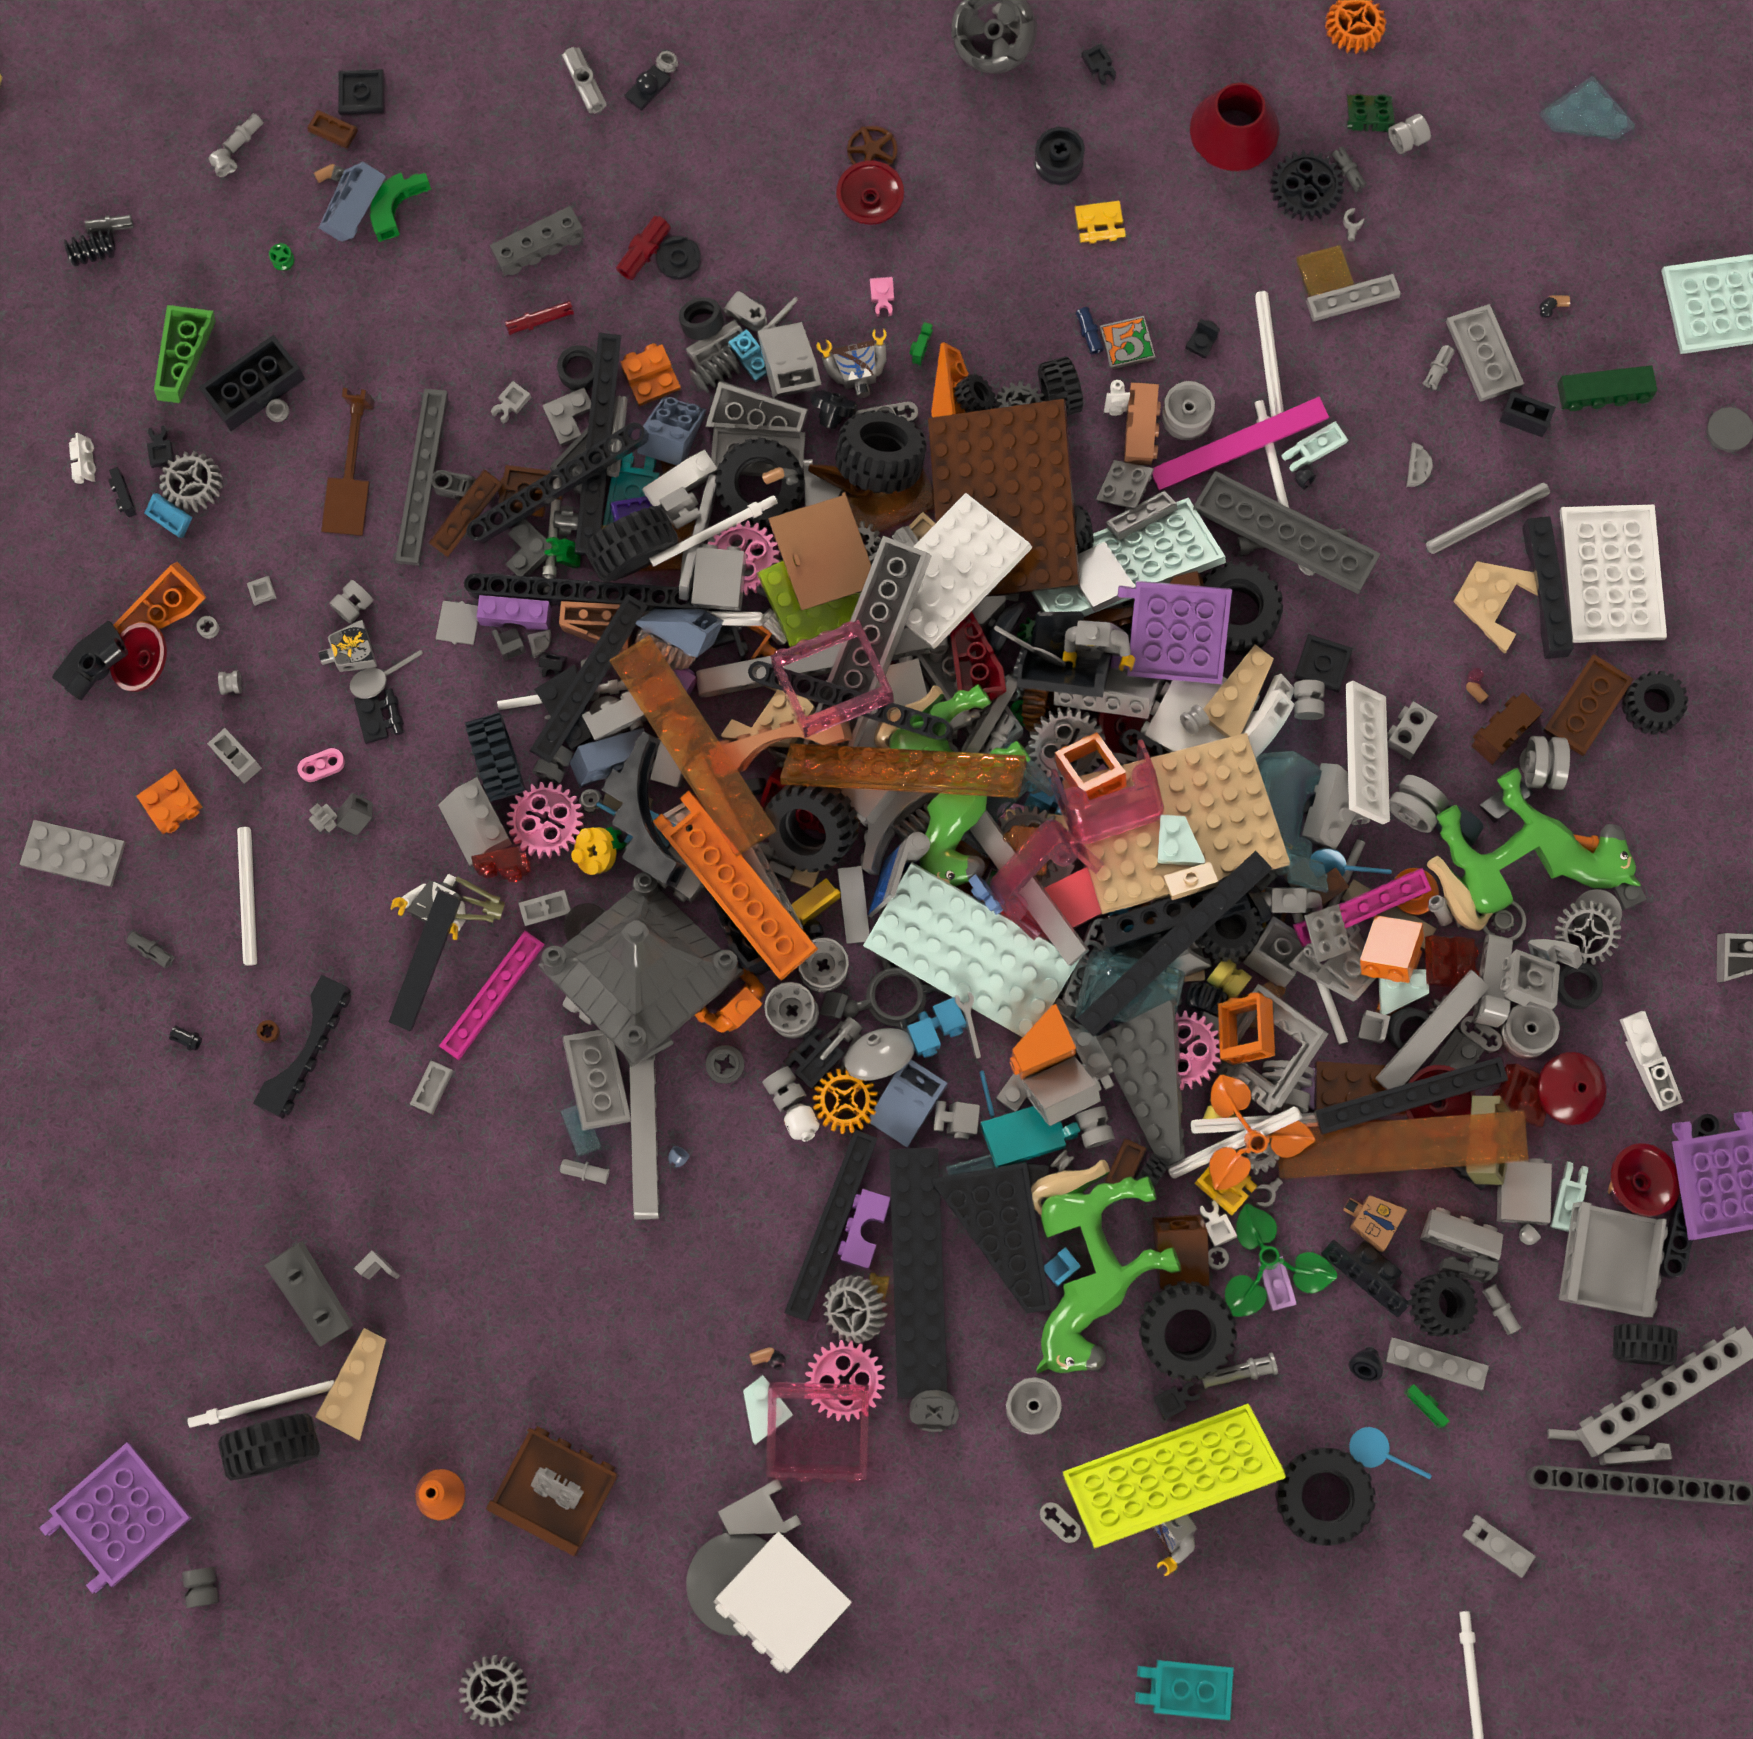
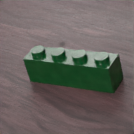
M1653 365L1563 375L1557 383L1562 409H1569V411H1578L1586 406L1599 409L1606 404L1612 403L1615 406H1623L1629 401H1637L1639 404L1647 403L1653 399L1658 391Z

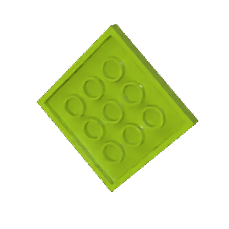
M783 560L756 573L792 651L826 645L846 634L861 592L801 611Z

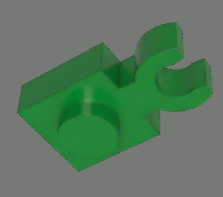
M924 322L917 342H912L909 353L912 355V363L922 364L932 335L933 324Z
M556 537L546 539V542L552 545V549L545 550L544 553L546 555H557L556 562L570 568L580 567L581 555L574 554L575 542L565 538L559 540Z

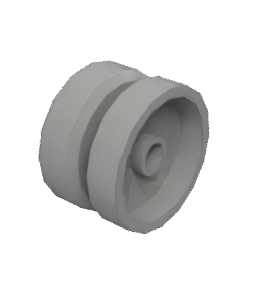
M1184 381L1172 387L1167 393L1162 410V422L1165 429L1173 437L1180 440H1194L1201 437L1208 431L1215 410V400L1212 393L1204 385L1193 381Z
M1531 736L1527 744L1524 762L1526 786L1528 788L1540 789L1546 783L1549 789H1564L1570 767L1568 740L1566 738L1553 737L1548 743L1547 739L1543 736Z
M1414 775L1404 776L1398 785L1399 792L1393 793L1389 798V810L1396 818L1413 829L1425 833L1432 831L1438 822L1436 816L1449 806V800L1437 787Z
M1529 1002L1526 1006L1519 1004L1509 1012L1507 1020L1500 1026L1499 1033L1502 1037V1044L1508 1052L1518 1058L1531 1059L1537 1058L1553 1046L1558 1039L1560 1027L1558 1018L1552 1009ZM1527 1026L1529 1027V1030L1533 1031V1033L1527 1030Z
M1028 1378L1017 1383L1008 1394L1005 1405L1006 1414L1012 1426L1020 1432L1029 1435L1042 1434L1049 1430L1058 1420L1062 1408L1060 1395L1056 1388L1048 1381L1039 1378ZM1031 1401H1035L1036 1405L1039 1406L1035 1411L1029 1408Z

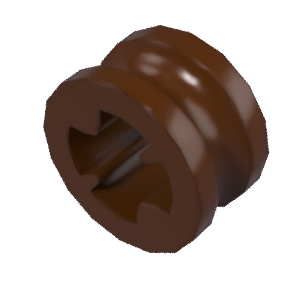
M271 1020L262 1021L257 1027V1036L265 1043L274 1042L280 1035L279 1027ZM264 1027H274V1030L271 1032V1037H268L267 1035L263 1037L262 1033L265 1032Z

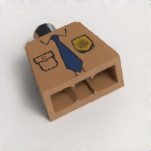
M1368 1196L1363 1204L1349 1198L1343 1208V1211L1355 1217L1350 1228L1381 1253L1385 1251L1407 1211L1405 1208L1373 1196Z

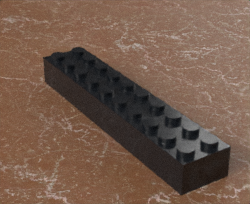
M938 1148L889 1149L898 1399H913L918 1394L930 1390L947 1392L940 1193L931 1178L939 1177Z

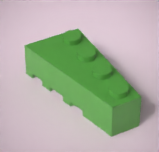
M167 305L154 386L157 400L181 403L215 325L214 311Z

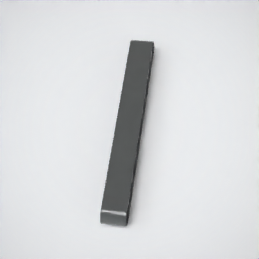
M1544 1465L1534 1466L1526 1474L1527 1483L1532 1488L1542 1490L1727 1505H1748L1753 1502V1486L1741 1481ZM1537 1470L1544 1474L1545 1479L1542 1484H1538L1534 1480V1473ZM1563 1472L1570 1479L1567 1486H1563L1559 1481L1560 1474ZM1588 1474L1593 1476L1595 1480L1593 1488H1588L1585 1485L1584 1480ZM1613 1476L1618 1478L1620 1482L1618 1490H1613L1610 1486V1479ZM1637 1479H1641L1645 1483L1643 1492H1639L1635 1488ZM1662 1481H1666L1670 1485L1668 1494H1664L1660 1489ZM1688 1483L1693 1484L1695 1487V1494L1692 1497L1686 1493L1685 1488ZM1713 1485L1718 1486L1720 1489V1496L1717 1499L1711 1494ZM1738 1487H1742L1746 1494L1742 1501L1736 1495Z

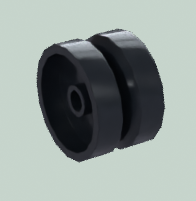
M1066 127L1050 128L1042 133L1036 144L1034 161L1036 172L1042 180L1053 185H1065L1077 179L1082 172L1085 146L1083 139L1077 132Z

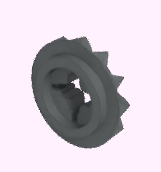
M728 1045L718 1046L707 1056L706 1070L708 1075L717 1083L729 1084L738 1080L743 1073L744 1059L736 1048ZM728 1055H730L729 1064L734 1069L726 1068L721 1074V1066L715 1061L724 1062Z

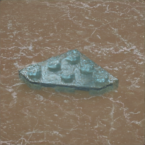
M1593 76L1539 114L1553 132H1568L1589 137L1598 136L1612 140L1619 139L1635 126L1632 120Z

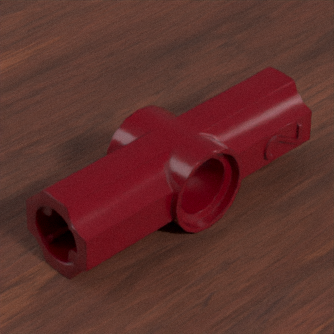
M654 216L643 232L634 236L630 242L628 252L617 265L616 270L626 279L633 280L644 264L651 261L650 257L653 253L656 254L658 245L671 229L670 224L662 217Z

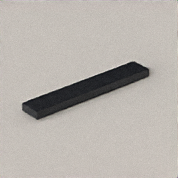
M442 890L437 891L389 1023L412 1031L462 901L461 898Z

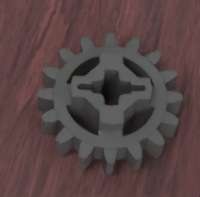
M1019 381L1018 386H1015L1011 382L1009 388L1003 386L1002 392H998L995 408L1045 402L1043 401L1044 394H1038L1039 388L1031 389L1030 383L1023 386L1022 382Z

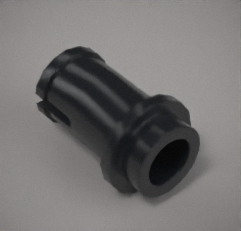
M177 1025L172 1028L169 1034V1040L186 1046L189 1051H196L202 1043V1037L199 1036V1033H191Z

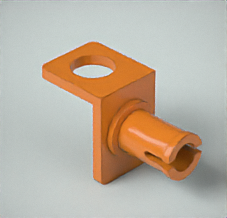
M747 626L765 638L750 660L756 659L757 656L767 657L782 654L769 644L770 641L768 640L772 635L770 631L763 626Z

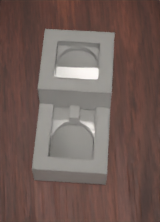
M1535 939L1528 942L1530 954L1552 963L1559 961L1576 969L1583 963L1580 948L1574 944L1548 939Z

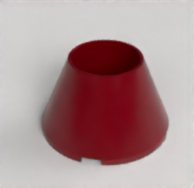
M1233 83L1209 95L1197 106L1191 118L1190 136L1196 151L1209 164L1227 171H1244L1258 166L1273 153L1279 139V122L1273 108L1257 88L1246 83ZM1229 110H1239L1247 113L1254 122L1246 126H1236L1226 122L1220 114Z

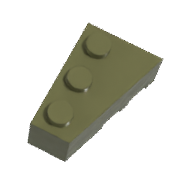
M1472 1096L1466 1172L1475 1184H1504L1516 1119L1501 1096Z

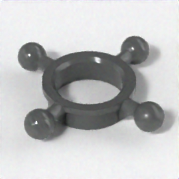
M875 953V956L882 961L884 970L875 975L869 983L866 1000L856 1002L855 1000L848 999L842 1015L846 1018H854L858 1015L859 1011L869 1009L872 1016L880 1023L891 1027H900V1030L907 1032V1026L918 1018L917 1015L923 1012L926 1004V994L935 991L939 994L946 993L929 983L923 985L920 978L903 968L893 967L891 961ZM892 976H901L913 983L917 990L918 999L910 1012L901 1016H891L884 1013L877 1006L875 991L884 979Z

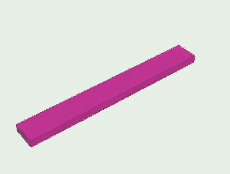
M1319 396L1154 467L1152 478L1158 491H1162L1325 421L1329 416Z

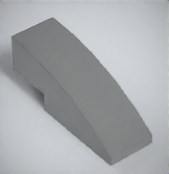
M862 866L839 868L838 875L846 943L865 942L869 936V925Z

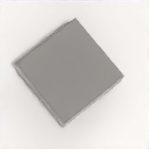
M269 576L247 583L254 605L277 598Z

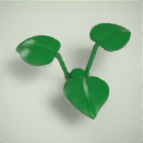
M1246 1204L1239 1214L1236 1234L1238 1241L1246 1249L1252 1250L1260 1246L1262 1249L1259 1254L1261 1267L1254 1282L1246 1275L1235 1276L1228 1282L1225 1289V1300L1233 1316H1249L1258 1312L1264 1306L1267 1292L1258 1283L1265 1269L1273 1270L1279 1264L1295 1272L1293 1276L1294 1284L1304 1293L1313 1294L1322 1291L1337 1279L1338 1275L1334 1267L1318 1254L1311 1252L1299 1254L1295 1261L1296 1267H1293L1284 1261L1283 1258H1280L1276 1248L1264 1245L1274 1240L1277 1233L1276 1222L1271 1215L1250 1204Z

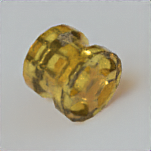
M871 1272L869 1277L871 1286H878L877 1293L884 1294L880 1299L885 1300L890 1276L880 1277L876 1273Z

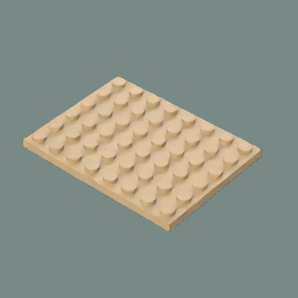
M1247 733L1121 765L1126 772V787L1085 807L1067 781H1062L1064 793L1102 914L1170 897L1164 882V876L1195 867L1157 863L1161 815L1186 817L1205 858V863H1211L1218 882L1222 878L1229 876L1255 850L1273 869L1290 864ZM1110 768L1079 777L1085 783L1110 771Z

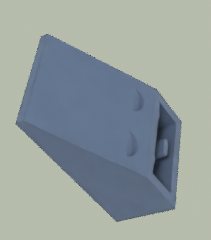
M663 396L643 425L648 431L649 438L646 444L638 448L637 453L679 465L688 456L707 409L698 407L695 404L678 401L672 397Z
M653 609L636 621V625L642 627L644 632L662 638L666 644L675 645L682 649L686 655L698 657L714 645L724 621L705 610Z
M910 1059L891 1079L874 1108L876 1111L875 1115L869 1116L870 1124L908 1148L935 1107L936 1101H939L947 1089V1082Z

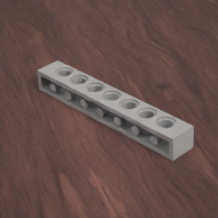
M1735 1326L1722 1334L1724 1339L1718 1343L1715 1339L1702 1346L1704 1351L1696 1355L1695 1352H1692L1681 1360L1684 1364L1676 1368L1674 1364L1661 1372L1663 1377L1657 1381L1652 1377L1641 1384L1643 1388L1641 1391L1635 1394L1631 1390L1620 1397L1623 1402L1617 1406L1610 1403L1599 1410L1602 1414L1601 1416L1594 1419L1591 1415L1579 1423L1581 1428L1575 1432L1591 1457L1601 1454L1753 1358V1338L1746 1327L1738 1330ZM1725 1345L1732 1349V1358L1725 1355ZM1704 1358L1712 1362V1370L1704 1367ZM1684 1371H1688L1692 1375L1691 1383L1684 1380ZM1664 1383L1671 1387V1396H1667L1663 1392L1662 1386ZM1643 1396L1651 1400L1652 1405L1650 1409L1643 1406ZM1622 1409H1626L1630 1412V1422H1627L1622 1418ZM1602 1422L1609 1424L1611 1429L1609 1435L1602 1432Z

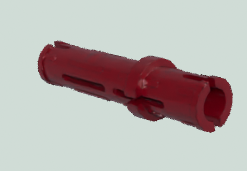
M568 300L567 302L534 313H523L524 316L505 321V325L509 335L525 329L530 331L535 326L573 315L574 311L571 308L570 300Z

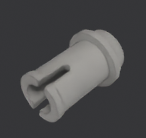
M1436 895L1430 898L1428 908L1431 912H1434L1441 926L1449 925L1453 921V916L1446 906L1447 901L1444 897Z

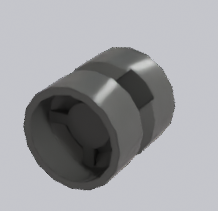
M561 746L550 764L542 759H538L532 772L541 779L559 785L565 775L563 768L569 766L574 754L569 749Z
M215 1567L182 1572L183 1587L188 1588V1592L184 1594L186 1608L219 1603L218 1588L213 1587V1584L217 1581Z

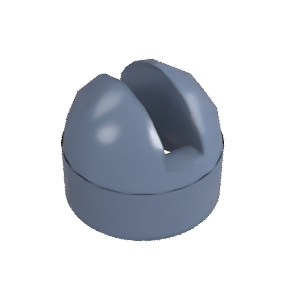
M673 1146L668 1154L669 1164L673 1162L675 1167L683 1166L689 1158V1154L678 1146Z

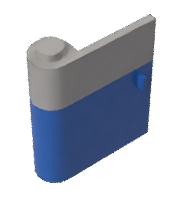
M921 832L912 833L885 859L867 916L872 918L895 897L901 875L907 871L911 862L915 864L928 852L930 841L925 834Z

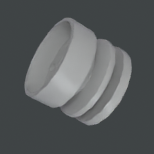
M816 938L812 942L817 946L818 950L798 966L799 976L803 984L809 989L820 993L830 992L838 988L846 978L849 966L848 955L843 946L837 941L829 938ZM826 961L829 970L824 969L820 972L817 963L822 964Z
M794 982L781 983L771 990L764 1005L768 1021L775 1031L783 1037L791 1039L803 1038L806 1032L810 1033L818 1023L820 1015L818 1004L810 991L801 984ZM791 1008L797 1011L798 1015L796 1017L790 1015L789 1010Z
M1265 1061L1263 1063V1070L1267 1073H1263L1262 1076L1276 1086L1281 1079V1074L1290 1061ZM1307 1066L1282 1105L1283 1111L1292 1107H1297L1301 1113L1309 1111L1311 1095L1300 1089L1312 1087L1313 1082L1307 1078L1314 1077L1313 1068ZM1282 1106L1281 1108L1276 1107L1275 1110L1282 1111Z

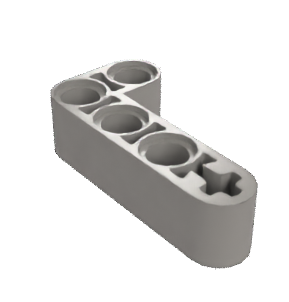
M1487 934L1485 937L1479 977L1490 987L1474 1005L1473 1016L1476 1017V1019L1473 1018L1474 1023L1498 1028L1507 1020L1510 1011V1000L1504 998V991L1500 989V984L1506 975V971L1502 970V963L1512 953L1513 940L1493 934Z

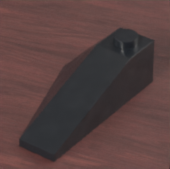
M709 892L730 949L737 956V960L747 971L762 975L772 970Z

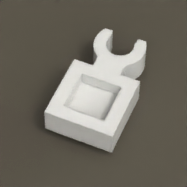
M1212 1201L1211 1204L1214 1211L1208 1213L1201 1206L1200 1213L1205 1219L1209 1220V1222L1205 1223L1207 1234L1213 1246L1218 1247L1237 1238V1235L1227 1215L1224 1214L1219 1217V1206L1215 1201Z

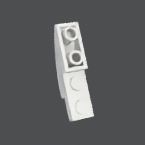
M1282 674L1274 676L1259 710L1251 713L1242 734L1247 733L1255 759L1280 731L1295 705L1291 701L1294 687Z
M1640 1011L1620 1019L1628 1040L1625 1043L1658 1110L1662 1111L1682 1103L1681 1095L1667 1059L1660 1052L1645 1011Z

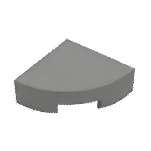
M550 629L528 635L533 658L542 655L548 649L552 637Z

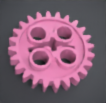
M749 521L746 522L745 526L738 523L737 527H731L729 530L721 532L720 536H713L715 542L707 543L718 546V549L727 550V547L731 546L735 540L742 541L739 548L747 555L745 570H754L751 576H745L743 591L745 596H748L749 589H752L756 594L757 586L763 588L756 573L780 562L775 558L781 556L780 551L776 550L778 548L777 542H773V534L767 536L768 531L766 527L759 531V523H756L752 528ZM756 549L764 550L759 556L752 554Z
M540 782L539 789H536L531 784V792L525 790L523 797L516 795L515 798L518 804L510 803V807L514 812H508L507 816L513 820L507 822V826L513 828L509 831L510 836H516L513 840L515 844L521 843V851L529 848L528 853L530 856L537 851L539 858H542L544 852L551 858L554 851L558 856H561V848L569 851L567 844H575L576 841L573 837L578 836L580 833L577 828H584V824L578 821L584 818V814L578 812L582 809L581 804H575L578 800L577 797H570L571 791L569 789L563 792L561 784L554 789L552 782L549 783L548 788H545L543 782ZM538 801L546 802L544 808L539 810L535 809L534 805ZM562 809L567 811V815L564 818L555 817L557 811ZM530 811L534 813L536 816L527 815L526 813ZM547 816H549L551 822L556 823L558 825H564L565 828H558L555 824H552L548 821H545L543 824L539 817L545 819ZM535 822L536 826L533 830L527 831L524 829L526 823ZM549 831H556L557 836L554 839H546V834Z
M1175 1011V1020L1178 1022L1177 1037L1180 1030L1185 1028L1191 1030L1189 1037L1184 1039L1178 1037L1179 1048L1182 1046L1188 1050L1187 1054L1180 1053L1179 1051L1180 1059H1178V1064L1181 1062L1189 1064L1185 1072H1178V1075L1181 1076L1180 1090H1183L1184 1085L1187 1083L1190 1089H1193V1082H1197L1202 1086L1201 1079L1203 1077L1210 1081L1211 1078L1208 1073L1210 1071L1217 1073L1218 1071L1214 1064L1222 1063L1216 1057L1220 1055V1049L1217 1048L1220 1046L1219 1039L1215 1040L1219 1036V1032H1211L1214 1025L1213 1023L1205 1025L1207 1020L1205 1016L1198 1021L1196 1012L1190 1018L1187 1011L1183 1012L1182 1017H1179ZM1196 1036H1200L1199 1040L1193 1042ZM1199 1046H1204L1207 1048V1052L1203 1056H1196L1194 1054L1195 1049Z
M840 1340L839 1347L837 1348L833 1342H830L831 1350L829 1351L821 1347L823 1355L814 1354L813 1356L817 1362L808 1363L813 1368V1371L805 1372L806 1376L811 1377V1381L806 1382L805 1386H812V1390L807 1393V1396L814 1395L816 1397L811 1404H821L818 1410L819 1413L827 1409V1418L836 1413L837 1421L840 1420L842 1415H845L846 1420L850 1421L851 1414L860 1419L859 1411L861 1410L865 1414H869L867 1406L876 1407L873 1398L881 1399L882 1397L877 1393V1389H884L885 1387L878 1383V1380L885 1378L884 1375H879L877 1372L883 1366H875L874 1364L878 1356L870 1358L871 1349L863 1352L862 1343L857 1348H853L852 1340L848 1346H845L843 1340ZM839 1356H847L850 1359V1367L848 1369L841 1370L837 1367L836 1360ZM856 1363H859L860 1367L849 1379L851 1385H844L834 1398H830V1394L841 1381L838 1378L839 1375L846 1376ZM857 1373H867L870 1378L869 1383L865 1386L858 1385L855 1381ZM824 1375L833 1377L834 1386L831 1389H825L821 1386L820 1381ZM849 1391L852 1393L854 1399L850 1405H843L840 1402L839 1396L842 1392Z

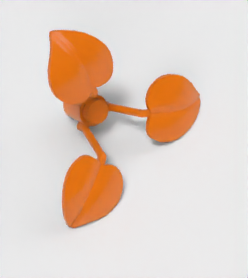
M1223 1074L1215 1080L1210 1096L1214 1111L1223 1118H1228L1235 1113L1247 1130L1244 1137L1246 1148L1240 1149L1236 1153L1231 1147H1223L1215 1151L1211 1156L1209 1170L1215 1190L1231 1188L1247 1177L1251 1163L1247 1157L1242 1156L1243 1153H1250L1251 1151L1261 1153L1265 1151L1270 1142L1274 1153L1280 1157L1289 1158L1299 1154L1307 1146L1315 1142L1311 1131L1299 1120L1268 1134L1266 1137L1260 1131L1252 1130L1239 1112V1110L1246 1109L1250 1104L1251 1091L1249 1087L1240 1079Z

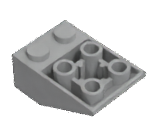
M802 322L757 331L773 398L817 390L821 386L816 360Z

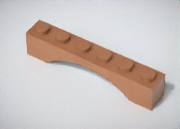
M836 707L823 710V715L815 717V714L801 717V722L786 721L780 723V728L772 730V727L758 730L759 734L754 736L748 733L737 736V741L734 742L723 740L715 743L716 747L708 749L715 777H726L746 771L750 763L760 752L770 745L785 739L800 737L813 740L822 745H834L853 739L846 711H838Z

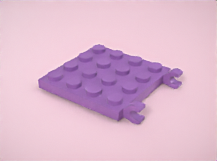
M1136 581L1135 588L1119 586L1118 597L1134 598L1130 655L1135 657V663L1131 672L1130 668L1125 665L1124 669H1127V676L1222 684L1232 589ZM1112 656L1111 668H1118L1122 657Z
M1752 1111L1734 1113V1121L1740 1130L1692 1138L1690 1121L1672 1123L1673 1133L1678 1138V1141H1672L1688 1240L1753 1229Z
M127 1442L49 1510L53 1517L39 1529L45 1536H50L60 1525L100 1573L86 1585L92 1593H97L106 1583L114 1587L191 1519V1516L133 1446Z

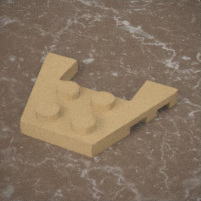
M1476 561L1454 603L1484 631V634L1503 653H1506L1516 634L1495 623L1515 585L1538 596L1534 572Z
M778 680L779 685L784 686L788 680ZM765 686L776 691V693L754 725L749 727L732 719L721 734L723 740H729L730 742L732 740L737 741V736L750 733L751 736L759 734L758 730L772 727V730L780 728L779 724L786 721L801 722V717L815 714L816 708L808 699ZM799 737L785 739L770 746L792 748Z

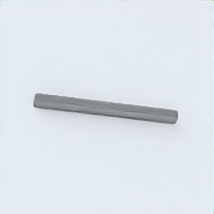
M1541 483L1426 543L1429 553L1435 554L1550 494L1548 485Z

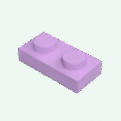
M1279 1264L1273 1270L1265 1269L1262 1280L1271 1311L1296 1305L1286 1267Z

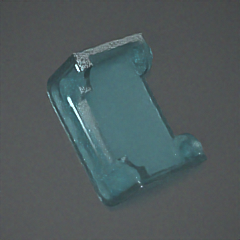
M1295 751L1260 754L1256 758V762L1289 858L1299 861L1311 860L1312 843L1306 837H1299L1306 796L1307 794L1315 793L1314 788L1315 785L1319 784L1322 771H1320L1318 765Z
M1102 950L1091 951L1086 964L1074 1018H1078L1139 959L1119 954L1112 955L1111 952ZM1168 966L1112 1020L1127 1022L1173 998L1177 1002V1005H1175L1176 1017L1186 975L1185 972Z

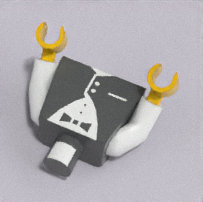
M447 874L441 885L430 880L427 884H422L411 890L402 898L397 897L393 899L390 909L393 910V908L399 907L398 915L402 916L405 908H408L407 912L410 916L426 923L438 890L462 899L458 893L454 892L458 884L455 880L456 877ZM463 901L460 903L457 914H466ZM454 919L449 935L453 934V940H457L458 931H460L466 920Z

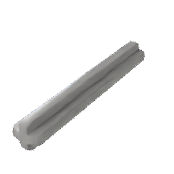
M617 396L615 398L611 435L625 427L628 401L625 396ZM621 441L613 443L612 452H618L621 449ZM621 459L607 467L608 476H619Z

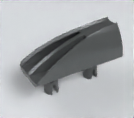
M303 1241L291 1246L264 1265L319 1347L353 1326V1323Z

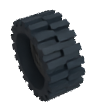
M497 712L465 722L475 762L490 802L524 792L525 787L519 765L501 713Z

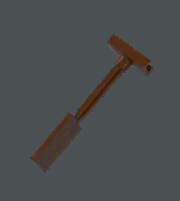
M343 388L342 397L349 404L351 414L345 472L342 479L328 477L321 532L363 536L370 482L354 480L361 416H364V409L374 408L375 400L364 389H361V395L356 394L355 396L348 388Z

